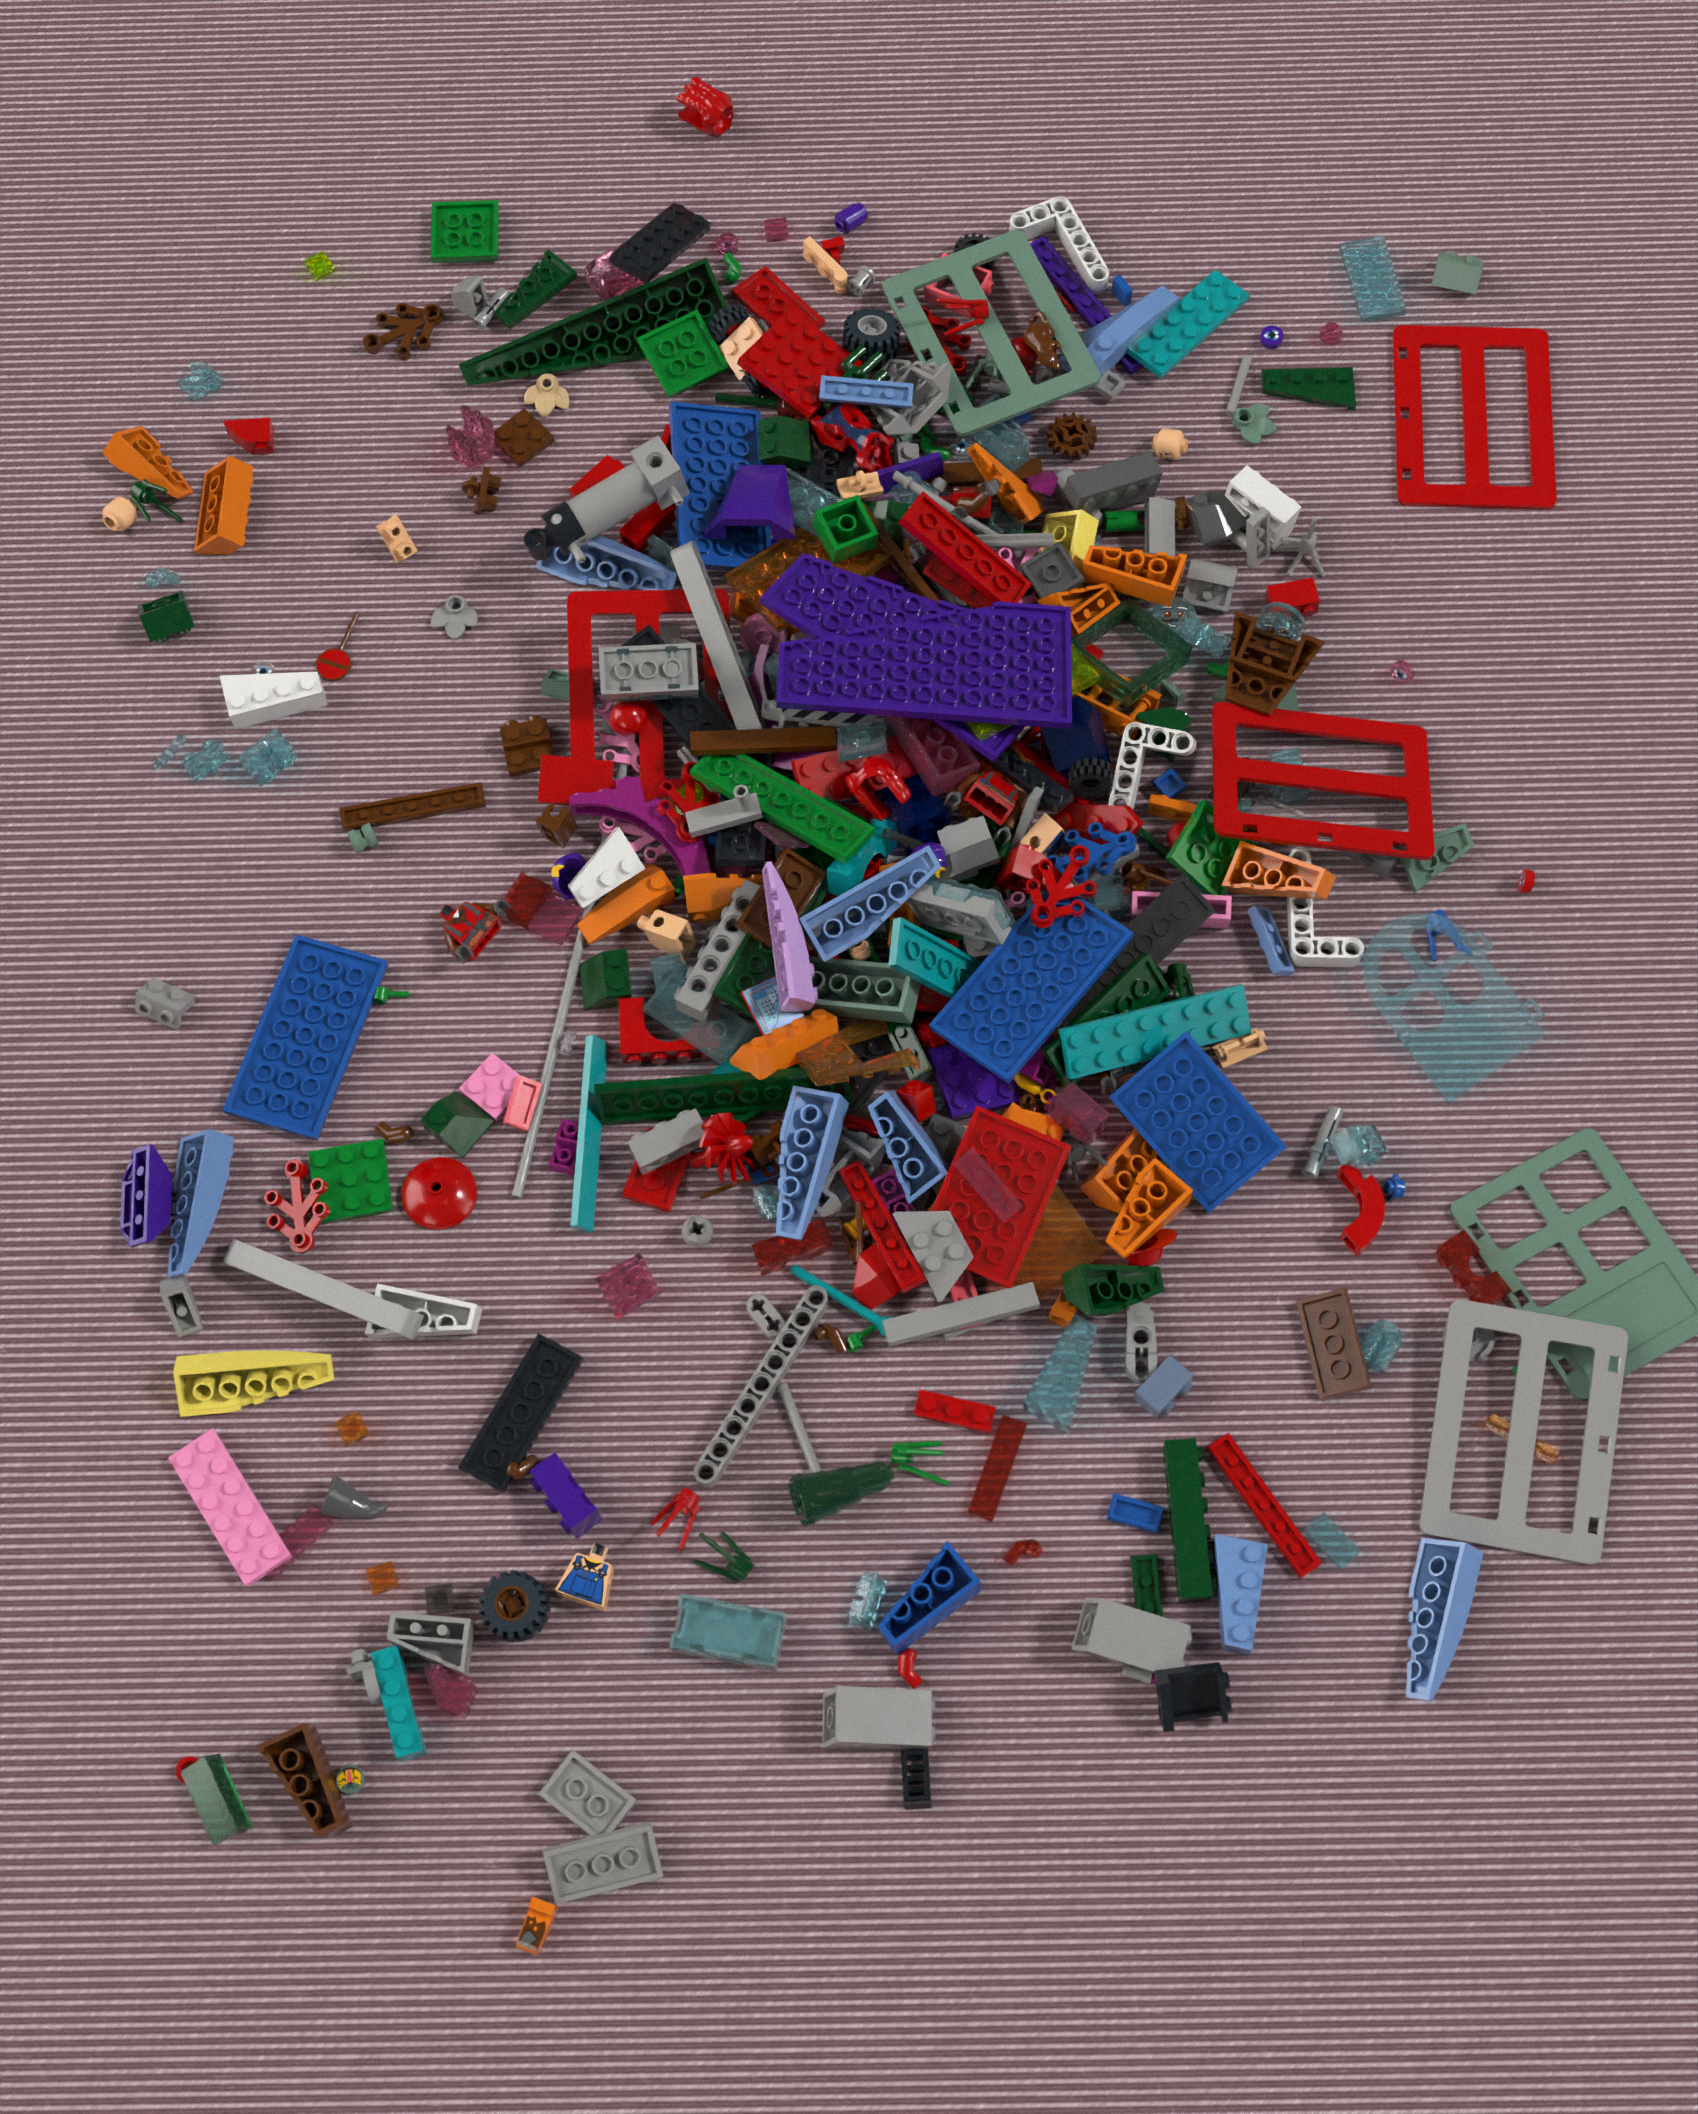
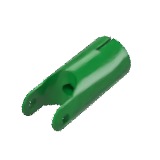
M1145 510L1105 511L1103 514L1104 532L1145 531V526L1137 520L1138 516L1145 515Z

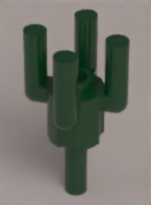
M860 345L841 363V368L845 372L842 377L867 379V374L883 359L882 354L876 352L861 367L853 366L867 352L866 348ZM881 370L872 380L884 381L889 375L885 370ZM824 401L822 404L824 408L829 410L836 402Z

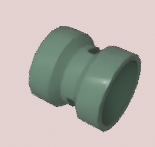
M370 823L362 825L359 830L352 829L347 832L356 854L363 852L364 848L368 846L374 847L379 845Z

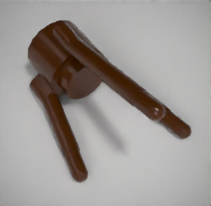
M1134 860L1127 861L1121 871V877L1125 879L1124 885L1133 891H1141L1135 884L1143 883L1146 877L1168 886L1173 883V881L1155 875H1165L1164 870L1143 865Z
M859 1201L855 1202L858 1242L854 1243V1247H852L848 1232L843 1226V1218H838L848 1250V1259L852 1260L854 1265H857L858 1255L870 1247L869 1242L864 1241ZM873 1237L871 1240V1245L875 1243Z

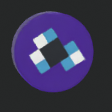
M1273 325L1265 327L1260 336L1261 344L1268 349L1280 347L1284 337L1283 331Z

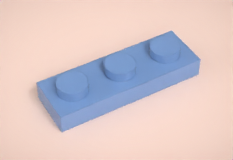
M1254 905L1248 909L1251 918L1250 922L1258 935L1259 945L1265 952L1269 969L1273 972V975H1291L1295 972V969L1270 908Z

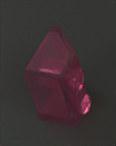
M1073 1082L1052 1100L1048 1113L1055 1122L1061 1123L1070 1131L1074 1138L1081 1140L1085 1145L1097 1142L1100 1139L1110 1116L1104 1108Z

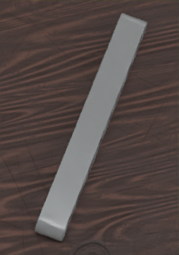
M690 541L671 550L670 555L737 730L767 729L764 719L761 718V711L700 552L695 543Z
M236 1239L232 1240L223 1260L225 1264L412 1340L415 1339L424 1315Z
M812 1286L805 1292L695 1465L694 1476L701 1488L710 1489L718 1483L773 1396L777 1386L780 1385L826 1312L828 1296L824 1288ZM814 1296H819L823 1299V1302L814 1305L810 1303V1299ZM801 1317L810 1320L806 1326H799L796 1324V1321ZM786 1339H794L796 1341L794 1347L786 1348L782 1344ZM774 1360H779L783 1363L776 1370L771 1369L769 1364ZM759 1382L769 1384L765 1391H758L755 1389V1386ZM747 1403L755 1406L754 1411L751 1413H744L741 1409ZM733 1425L741 1427V1432L737 1435H730L727 1431ZM717 1448H726L728 1451L725 1456L718 1458L713 1455ZM705 1469L714 1472L713 1476L708 1480L699 1477L700 1473Z

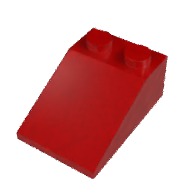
M1018 845L1003 857L996 884L1016 892L1021 891L1031 897L1026 892V882L1029 879L1035 878L1041 883L1040 894H1042L1047 887L1044 877L1038 872V863L1042 859L1047 858L1042 853L1035 851V848L1030 845ZM1044 865L1041 868L1043 870H1048L1050 867ZM1053 865V875L1055 881L1058 882L1063 874ZM1070 882L1067 888L1074 887V885ZM1030 885L1029 888H1030V889H1036L1037 886H1036V885Z

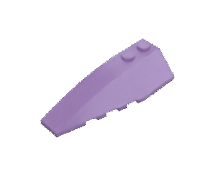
M766 862L762 869L780 1010L781 1013L810 1011L818 1000L817 988L813 987L812 984L814 965L809 962L803 930L785 885L772 862Z

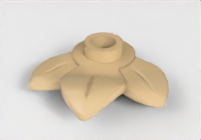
M552 374L541 375L537 379L536 384L529 387L525 392V404H535L537 412L544 419L553 411L555 405L561 409L569 408L570 400L567 390L559 386L558 379ZM546 381L551 382V386L548 388L543 386Z

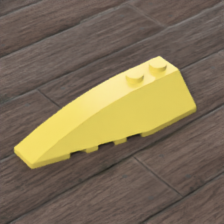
M1082 509L1050 513L1045 516L1042 533H1052L1054 544L1060 541L1074 564L1082 572L1083 561L1089 546L1094 545L1099 520ZM1042 547V549L1038 552V554L1041 553L1042 551L1046 550V549L1049 548V547ZM1083 582V583L1080 584L1079 586L1075 587L1074 589H1081V588H1083L1085 582Z
M254 1350L177 1356L173 1369L180 1417L235 1412L241 1410V1407L252 1403L257 1405L263 1403L265 1399L277 1395L282 1397L288 1395L290 1391L299 1388L304 1390L334 1380L331 1354L298 1351Z

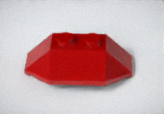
M897 1225V1228L899 1229V1231H900V1233H901L903 1239L905 1240V1242H906L908 1248L910 1249V1247H909V1245H908L906 1239L904 1238V1236H903V1234H902V1232H901L899 1226ZM876 1243L858 1255L854 1284L852 1286V1293L860 1304L872 1310L901 1290Z

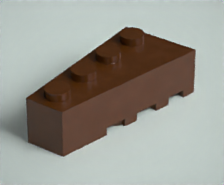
M305 1722L256 1746L269 1762L273 1772L278 1775L285 1786L284 1788L295 1800L299 1810L318 1837L329 1839L353 1827L315 1725Z

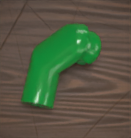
M1229 660L1223 665L1208 662L1205 673L1227 678Z

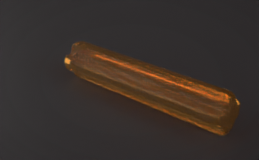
M1490 1414L1484 1426L1508 1440L1510 1423L1494 1414ZM1536 1438L1534 1455L1553 1464L1559 1456V1450Z

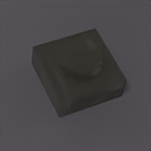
M453 1584L425 1587L428 1615L455 1612Z

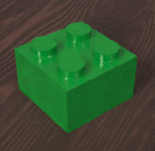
M859 495L815 511L813 526L833 564L876 548L879 534Z

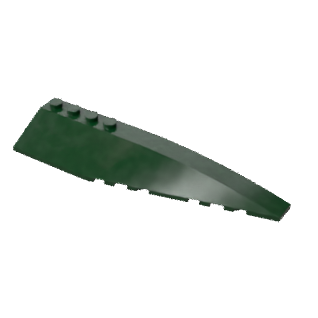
M706 257L458 365L467 385L472 386L643 359L646 357L637 343V337L695 310H698L709 330L710 320L715 319L713 315L715 313L719 314L721 308L725 310L727 303Z

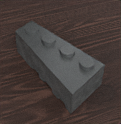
M1149 451L1067 477L1064 492L1074 510L1082 509L1086 511L1145 502L1149 497L1154 498L1163 472L1153 454Z

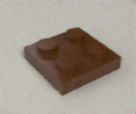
M525 408L490 434L491 441L519 468L555 442L554 436Z

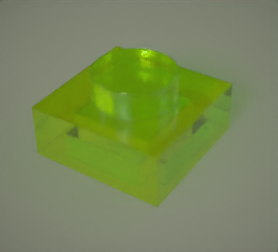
M324 251L304 260L306 268L315 281L335 272L334 265Z

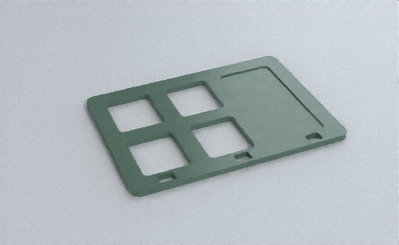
M1586 1128L1459 1198L1451 1205L1450 1213L1514 1309L1623 1328L1628 1334L1624 1377L1698 1335L1697 1275L1594 1129ZM1580 1152H1585L1610 1186V1191L1575 1211L1564 1214L1540 1180L1539 1175ZM1518 1187L1523 1188L1546 1221L1547 1226L1511 1247L1500 1250L1476 1216L1475 1211ZM1624 1208L1640 1229L1650 1247L1616 1267L1603 1271L1578 1236V1232L1617 1209ZM1476 1225L1483 1237L1477 1240L1469 1227ZM1555 1244H1560L1580 1271L1586 1283L1549 1305L1539 1308L1515 1274L1514 1268ZM1518 1291L1522 1293L1528 1302L1523 1307H1521L1513 1295ZM1553 1341L1549 1342L1547 1359L1571 1395L1577 1400L1588 1399L1594 1351L1587 1347ZM1610 1357L1608 1371L1617 1373L1618 1357ZM1564 1358L1573 1369L1568 1375L1558 1362Z

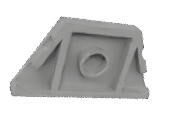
M950 1211L893 1213L938 1303L943 1301L974 1258Z

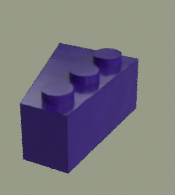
M555 1452L529 1470L533 1477L529 1480L537 1493L543 1491L548 1499L544 1503L551 1513L558 1512L563 1520L559 1524L567 1535L573 1533L577 1539L602 1521L596 1506L590 1502L584 1490L578 1485Z

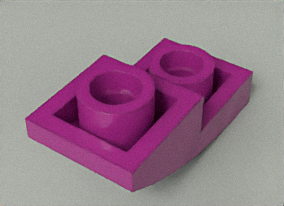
M561 1120L555 1138L556 1145L549 1163V1171L574 1176L579 1122Z
M894 1169L871 1180L896 1226L898 1224L893 1213L915 1211L912 1203L908 1204L905 1197L906 1194L902 1184L898 1181Z

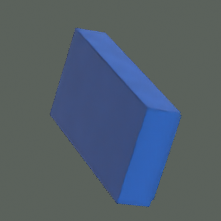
M1113 1493L1106 1520L1158 1534L1165 1507Z

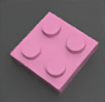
M492 1053L461 1085L459 1091L497 1122L507 1111L515 1080L519 1074Z

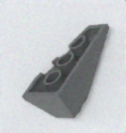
M1226 491L1205 492L1185 499L1187 522L1205 547L1233 537V532L1239 528L1244 530L1246 528V520L1250 518L1248 515L1244 517L1225 496Z

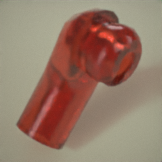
M1019 1540L1013 1544L1002 1559L1012 1567L1022 1555H1030L1033 1558H1037L1042 1554L1043 1550L1037 1540Z

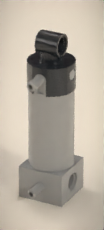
M656 436L630 451L633 459L632 464L567 502L564 501L540 515L545 525L544 529L533 528L524 536V543L530 556L535 560H545L551 555L552 548L558 547L563 556L572 553L578 563H583L586 557L580 549L581 546L650 504L657 502L661 510L673 503L676 506L682 505L684 502L683 498L690 493L680 467L660 437Z

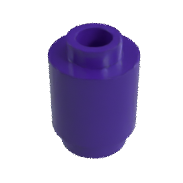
M859 202L856 204L852 203L835 214L834 224L840 232L848 234L865 223V219L868 218V212L863 204Z

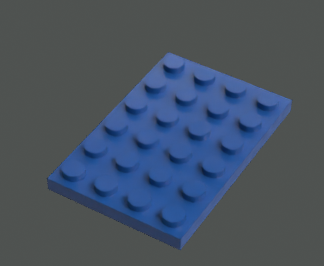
M1187 1031L1109 1097L1174 1174L1193 1189V1196L1208 1213L1287 1148L1285 1143Z

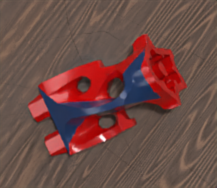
M835 403L829 410H826V416L821 417L817 415L811 419L813 430L817 432L819 442L842 452L850 445L857 451L856 461L858 466L864 468L866 473L893 466L889 447L893 444L894 439L871 429L870 421L853 404Z

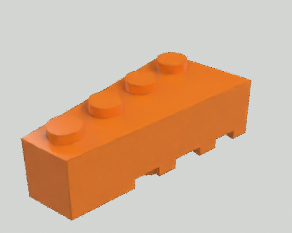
M1090 545L1083 561L1081 574L1085 578V582L1094 585L1110 583L1114 591L1171 607L1185 570L1188 554L1169 556L1167 552L1148 554L1143 553V550L1137 549L1127 552L1122 551L1121 548Z
M1240 841L1221 886L1232 894L1327 900L1336 876L1325 868Z

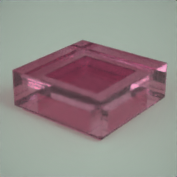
M786 217L764 220L767 243L789 240Z

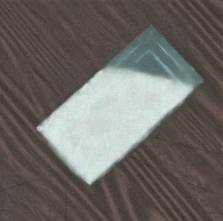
M1324 1512L1303 1531L1340 1570H1343L1361 1553L1358 1547Z

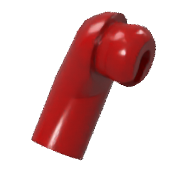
M906 1648L898 1655V1674L916 1690L924 1680L913 1670L914 1661L917 1658L915 1650Z

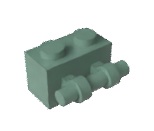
M1453 251L1439 252L1431 285L1476 295L1484 261H1480V258L1476 256H1467V258L1458 256Z

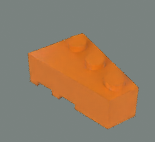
M1110 583L1056 592L1038 599L1040 605L1071 607V637L1082 633L1120 604Z

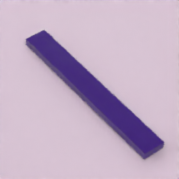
M1044 236L1030 243L1049 280L1076 309V312L1090 328L1112 316ZM1127 353L1119 360V363L1130 375L1144 367Z

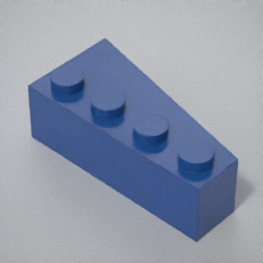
M948 1540L938 1555L929 1562L921 1576L912 1583L904 1597L899 1599L878 1625L881 1636L896 1655L982 1591L980 1580Z

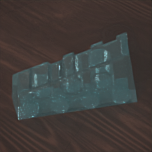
M1074 1314L1023 1404V1410L1067 1435L1070 1431L1098 1327Z

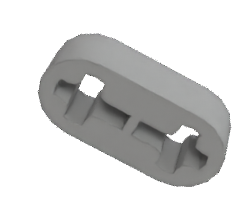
M760 1294L751 1296L746 1304L747 1313L767 1338L776 1339L785 1325L784 1319L765 1296ZM755 1302L759 1305L763 1303L762 1307L765 1315H762L758 1310L752 1311ZM767 1319H770L774 1324L779 1322V1331H768L770 1327Z

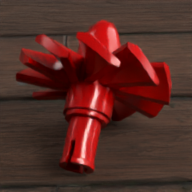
M728 1112L710 1116L701 1125L704 1133L699 1145L700 1148L706 1147V1149L691 1154L689 1157L691 1166L694 1169H699L706 1165L710 1169L712 1165H718L717 1172L721 1183H724L725 1167L734 1186L738 1185L736 1169L742 1174L744 1180L748 1181L750 1178L741 1160L753 1169L756 1168V1163L750 1154L746 1153L753 1145V1138L743 1134L746 1129L745 1124L734 1120L732 1113Z

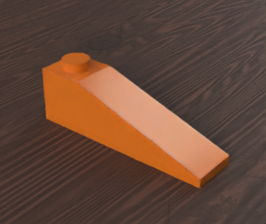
M977 442L966 449L986 482L994 478L998 480L1000 490L994 495L1015 528L1031 521L1045 510L1039 495L1034 493L1033 490Z
M716 873L683 876L689 923L705 924L708 921L720 918L725 906L731 905L734 890L737 886L741 887L745 879L738 877V874H730L729 878H716ZM754 874L746 880L761 886L763 875Z
M1134 1128L1105 1158L1108 1162L1107 1166L1100 1163L1079 1188L1096 1206L1119 1214L1138 1173L1154 1158H1157L1158 1154L1137 1129Z
M1154 1158L1138 1173L1105 1242L1125 1259L1172 1221L1190 1203L1193 1189L1159 1160Z

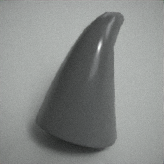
M335 1474L332 1478L328 1495L321 1507L320 1514L349 1519H373L384 1515L387 1505L371 1501Z

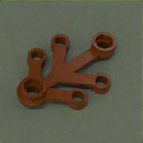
M399 303L396 306L398 317L389 316L384 312L376 316V322L380 328H387L389 325L398 328L382 336L370 333L363 338L365 350L370 354H377L383 345L404 335L401 345L397 348L396 352L400 360L406 361L411 357L410 346L416 330L424 326L422 334L416 340L418 349L421 351L430 349L431 333L434 326L439 325L443 321L444 312L436 304H428L422 309L408 306L406 303ZM409 315L418 317L414 320L405 319Z

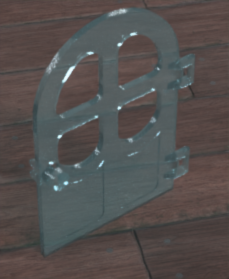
M1433 913L1407 914L1387 923L1371 940L1363 962L1364 985L1375 1007L1447 1103L1450 1104L1545 1037V1033L1536 1023L1545 1014L1532 997L1521 1003L1485 956V953L1491 950L1493 946L1480 929L1470 936L1459 924L1444 916ZM1419 929L1438 931L1451 938L1457 944L1458 950L1438 966L1430 968L1412 947L1409 937ZM1477 937H1480L1486 946L1483 949L1475 941ZM1391 949L1398 950L1417 974V980L1395 996L1385 994L1379 979L1380 959L1386 951ZM1469 963L1474 966L1482 977V992L1473 1003L1466 1005L1458 1004L1443 988L1441 979L1460 965ZM1424 991L1430 992L1444 1011V1019L1441 1025L1430 1031H1418L1410 1027L1401 1015L1402 1006ZM1530 1004L1538 1013L1535 1017L1526 1008Z

